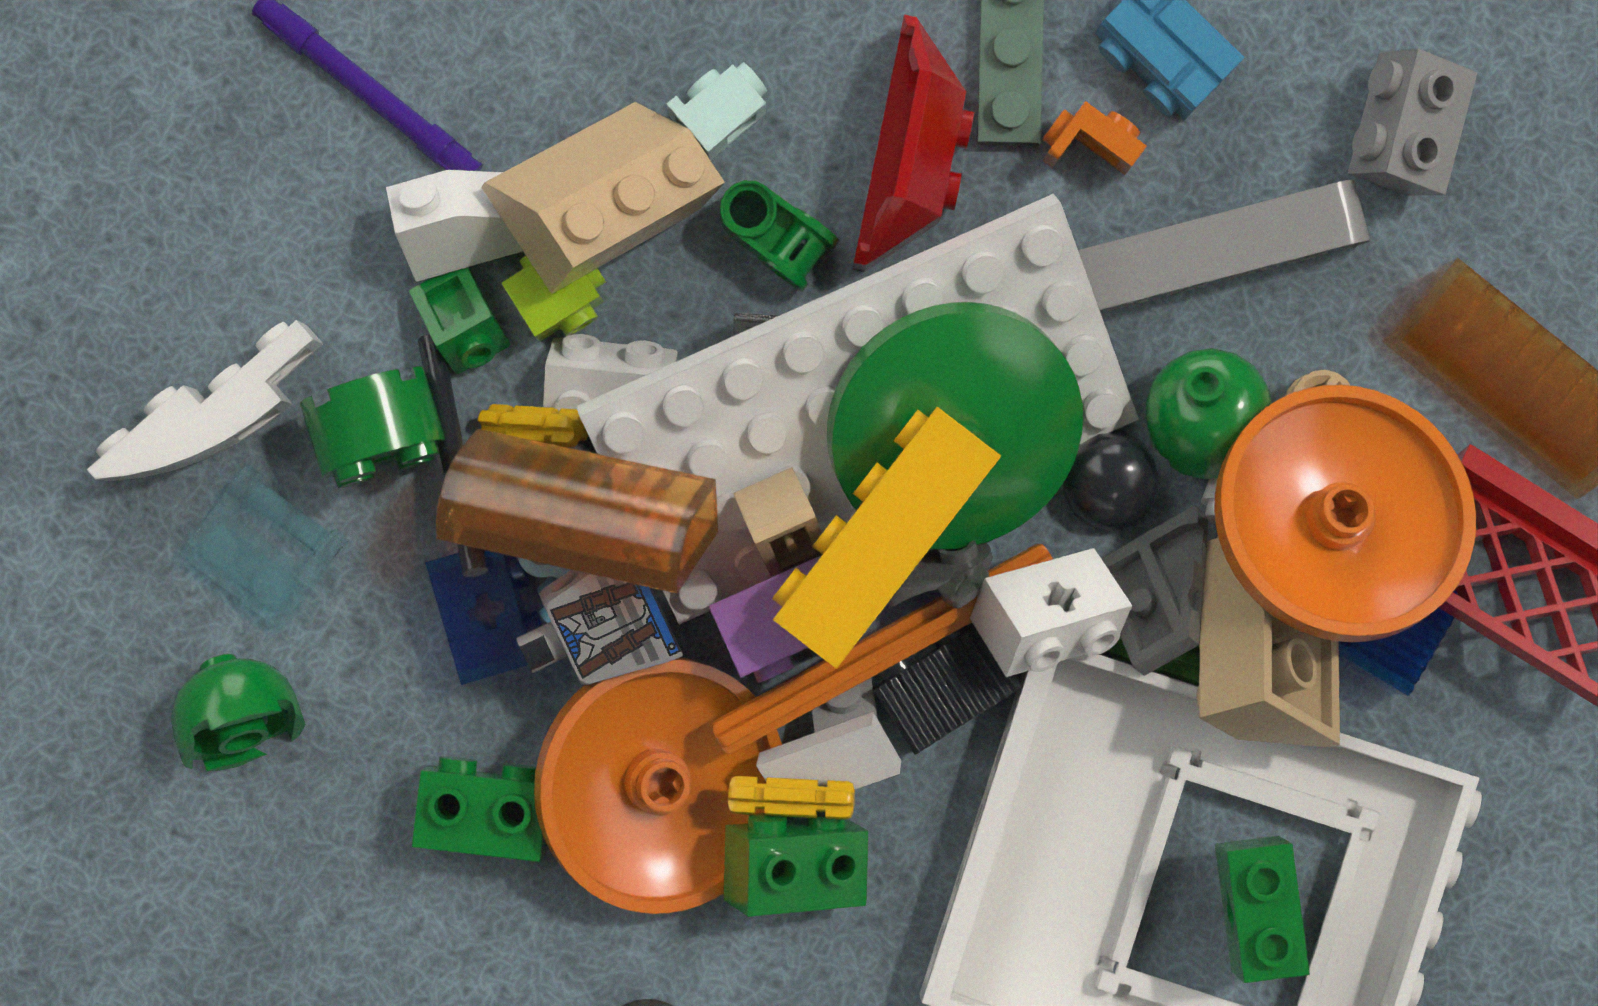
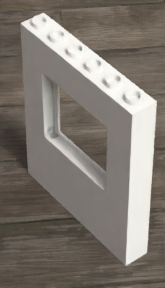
M1086 653L1059 661L1055 666L1042 672H1034L1032 670L1022 672L1020 683L1023 687L1016 691L919 993L922 1003L930 1006H1244L1126 967L1185 781L1188 780L1351 833L1309 964L1310 975L1305 977L1296 1006H1417L1424 985V975L1419 972L1426 948H1434L1442 930L1443 914L1438 912L1443 892L1445 887L1450 889L1454 886L1461 870L1462 853L1457 851L1464 827L1470 828L1474 824L1480 810L1482 795L1480 791L1476 790L1479 782L1478 777L1340 733V745L1332 747L1237 740L1199 718L1196 696L1197 686L1154 672L1143 676L1132 665L1102 655L1089 656ZM1179 767L1180 770L1176 780L1174 779L1177 768ZM1117 961V962H1118V965H1117L1116 971H1115V973H1114V972H1113V968H1114L1115 962Z

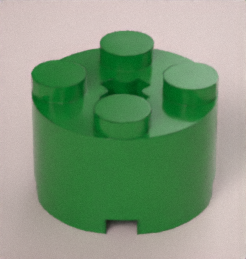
M422 366L412 367L410 380L402 381L399 369L331 387L327 389L330 401L318 407H315L312 396L300 402L323 478L335 477L338 488H345L375 478L373 473L376 472V466L395 460L399 471L430 463L436 460L434 455L438 454V443L445 441Z

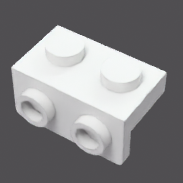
M585 334L554 338L545 364L543 407L556 408L559 411L560 408L577 409L576 406L677 362V351L662 348L661 345L651 341H634L629 344L600 342L597 338Z

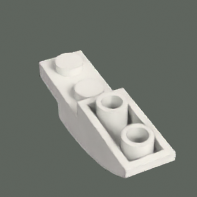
M297 320L290 326L285 322L277 324L256 343L255 346L260 352L242 368L237 363L233 364L211 381L208 389L212 394L208 398L204 399L197 389L185 385L178 390L171 386L157 394L143 410L148 416L130 432L126 428H122L109 436L96 450L100 458L87 470L98 480L117 481L143 478L173 471L199 462L239 443L266 426L292 405L290 400L276 385L320 348L323 343L307 325Z

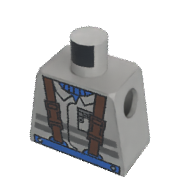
M626 535L616 538L545 587L539 595L551 622L516 638L532 673L568 657L581 685L592 684L669 662L683 656L639 558Z

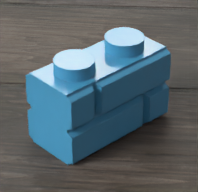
M1123 0L1102 21L1095 33L1103 41L1098 46L1100 53L1114 68L1122 73L1131 68L1148 85L1143 90V93L1149 102L1162 114L1170 117L1176 112L1184 121L1245 58L1186 0Z

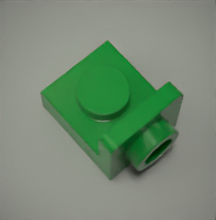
M469 267L432 277L409 290L436 348L456 374H460L469 368H477L487 364L497 353L510 346L505 332L495 319Z

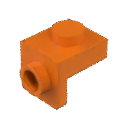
M1086 101L1075 116L1064 109L1042 139L1051 146L1043 162L1052 168L1072 141L1076 139L1124 175L1134 165L1147 146L1137 139L1140 131L1128 119L1114 111H1110L1105 116Z

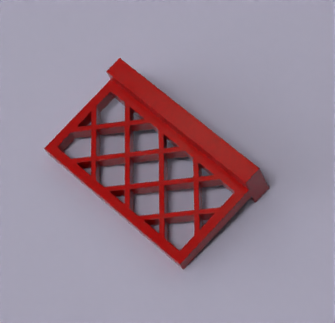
M1469 444L1457 455L1469 478L1474 496L1476 524L1478 527L1475 541H1483L1493 572L1468 576L1467 571H1465L1464 576L1455 589L1457 594L1452 592L1439 608L1598 707V683L1589 678L1582 658L1583 654L1598 651V641L1578 645L1567 612L1590 608L1598 629V523L1472 444ZM1513 534L1526 543L1532 564L1508 568L1498 536ZM1566 567L1580 577L1587 598L1563 602L1552 570ZM1536 574L1547 606L1523 611L1512 578ZM1497 582L1507 614L1492 617L1479 609L1472 587ZM1551 616L1562 649L1548 652L1536 645L1527 621Z

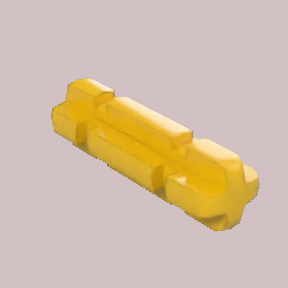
M492 404L488 410H481L477 421L481 424L480 435L488 441L505 442L507 440L511 443L551 446L552 443L555 446L575 447L579 441H585L588 437L577 409L560 408L559 411L556 408L515 405L513 408L510 405Z
M735 776L729 784L728 805L730 812L733 814L756 815V809H764L765 816L817 818V812H825L826 819L847 820L852 817L854 812L855 789L853 783L849 781L827 780V787L819 786V780L767 777L766 784L758 783V777Z

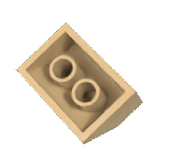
M634 102L484 182L481 188L551 294L689 217L701 209L725 182L690 129Z
M1219 538L1207 541L1199 642V687L1196 695L1199 718L1237 740L1319 747L1340 745L1339 641L1327 640L1303 633L1269 614L1246 592L1235 577L1225 558Z

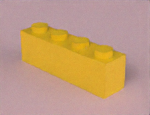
M936 407L929 417L919 410L915 412L894 440L895 443L903 448L900 455L888 470L878 462L874 465L853 493L863 501L847 523L837 515L834 517L812 546L822 556L807 575L795 568L772 598L781 606L773 620L836 669L1001 457L1000 454L939 407Z

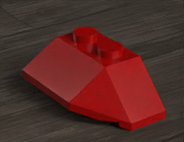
M904 14L853 263L852 270L866 272L937 225L941 218L942 209L955 210L962 173L950 170L955 147L967 149L974 112L963 110L966 90L915 16Z

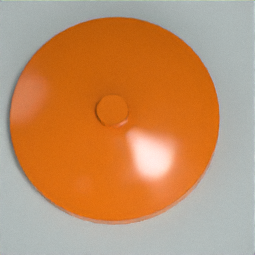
M1323 385L1296 391L1278 399L1256 415L1239 434L1226 454L1217 479L1214 505L1216 529L1221 548L1235 577L1246 592L1269 614L1284 624L1314 637L1342 642H1366L1398 634L1426 618L1447 600L1464 576L1471 559L1476 534V509L1470 481L1458 455L1445 436L1422 414L1404 402L1372 389L1349 385Z
M681 657L582 686L566 702L549 727L538 756L534 782L535 809L540 829L552 855L567 874L584 889L604 902L640 913L659 914L684 911L705 904L724 894L725 825L748 823L749 816L730 812L728 805L730 781L735 776L758 777V783L766 784L764 777L756 766L759 753L780 746L782 742L776 729L733 754H727L719 744L711 724L715 719L754 699L755 695L738 680L725 672L705 663ZM756 809V814L764 813V809Z

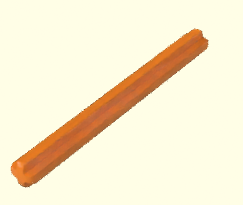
M1035 544L987 571L991 577L1053 560V557L1043 544ZM978 595L958 609L948 605L940 596L858 641L837 669L823 660L715 719L711 725L719 744L727 754H733L972 622L970 617Z

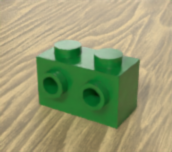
M440 756L438 767L428 766L421 770L412 847L540 862L546 856L547 844L540 829L535 809V766L503 764L502 773L497 774L476 771L477 760ZM447 794H451L458 799L460 803L459 813L453 812L447 807ZM509 802H517L523 807L525 814L523 820H517L510 815L508 811Z
M817 812V818L787 820V817L765 816L764 813H757L756 815H749L748 823L725 825L724 901L747 917L866 906L868 830L848 819H826L825 812Z

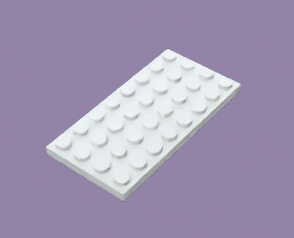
M1054 194L576 406L580 419L679 625L711 611L709 605L772 578L753 541L733 493L792 467L813 509L822 533L836 515L847 523L856 510L850 504L835 476L828 454L827 419L830 404L842 374L859 350L885 327L908 314L934 305L954 302L985 303L1013 311L1039 327L1054 342L1073 370L1080 388L1083 404V428L1080 444L1099 433H1110L1139 420L1063 207Z

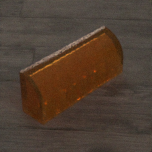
M1456 258L1444 264L1382 342L1576 499L1583 497L1598 486V370L1462 260Z
M477 429L454 457L441 488L436 514V538L439 540L672 593L679 592L718 533L716 479Z

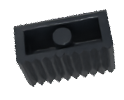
M974 624L970 627L966 625L935 642L936 648L915 661L911 655L878 673L883 682L873 687V690L914 755L1023 687L1016 675L1005 676Z

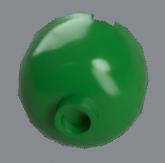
M1214 348L1189 351L1168 362L1153 379L1145 407L1150 442L1156 452L1158 450L1160 455L1170 462V467L1179 473L1205 480L1218 478L1226 454L1239 434L1256 415L1272 404L1269 388L1256 367L1236 353Z
M233 654L218 655L203 662L199 667L200 671L187 680L178 692L171 714L173 736L184 766L192 769L193 760H203L206 771H220L239 767L267 755L266 753L254 747L287 731L292 742L300 736L306 725L296 695L289 681L274 666L254 659H237ZM268 715V722L265 724L263 717Z

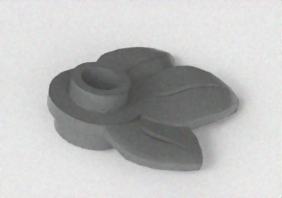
M971 541L965 548L938 549L935 552L926 553L890 599V606H896L918 594L938 590L940 596L948 605L957 609L963 607L980 594L984 579L990 577L987 571L993 559L990 546L987 543L976 545L975 541Z

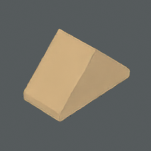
M792 467L733 493L770 577L822 555L812 547L822 534L820 526Z

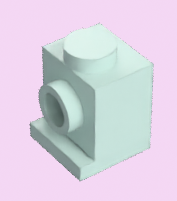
M744 62L737 68L731 65L721 75L716 69H712L696 81L687 91V95L691 98L687 104L684 105L677 96L667 103L668 116L674 122L691 130L711 161L766 114V102L761 96L767 92V89L754 71Z

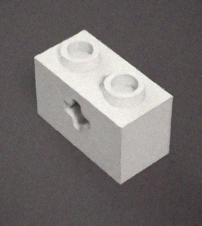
M1092 548L985 578L970 619L1003 673L1008 677L1029 670L1042 672L1055 666L1059 661L1086 653L1089 656H1095L1106 652L1119 640L1121 630L1132 608V604L1096 550Z

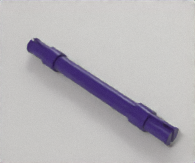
M258 0L251 14L260 19L267 29L279 37L282 42L297 54H304L416 143V148L434 163L440 165L445 170L480 171L483 164L474 159L472 153L455 141L451 135L437 124H430L319 35V30L300 15H297L286 5L280 4L276 0Z

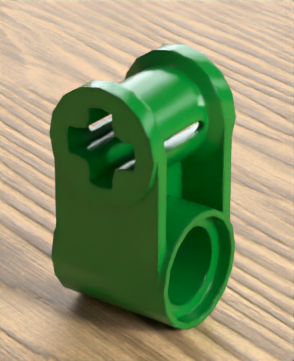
M743 180L733 184L725 191L721 200L720 221L726 233L756 255L765 267L799 291L803 292L807 287L808 283L805 277L827 248L835 249L840 242L834 233L803 210L793 207L766 185L757 181ZM751 196L758 199L764 205L766 211L764 221L753 228H744L737 225L731 217L730 208L732 203L738 198ZM807 239L806 245L795 260L791 261L789 257L801 241Z

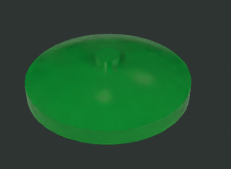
M954 302L934 305L915 311L891 323L873 336L854 356L842 374L834 391L827 419V446L830 462L844 494L855 510L859 508L863 501L853 494L877 462L887 470L903 451V448L895 443L894 440L917 410L929 417L934 409L939 407L1000 454V459L930 548L959 549L967 547L971 541H975L976 545L1006 535L1023 525L1047 505L1067 478L1079 450L1083 428V404L1080 388L1068 361L1054 342L1039 327L1021 315L999 306L975 302Z

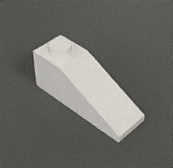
M445 170L386 187L395 235L416 282L523 251L481 188L484 182L503 172Z

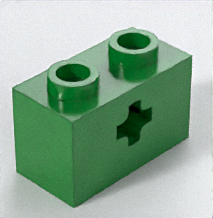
M1280 836L1216 843L1215 851L1231 972L1243 983L1310 975L1293 844Z

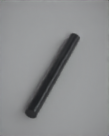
M426 334L418 339L422 366L445 436V441L438 443V450L462 574L465 577H475L485 574L488 571L448 362L436 348L430 334Z

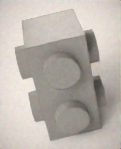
M1419 48L1380 52L1376 65L1369 77V93L1360 127L1353 138V154L1347 174L1409 196L1446 195L1477 72Z

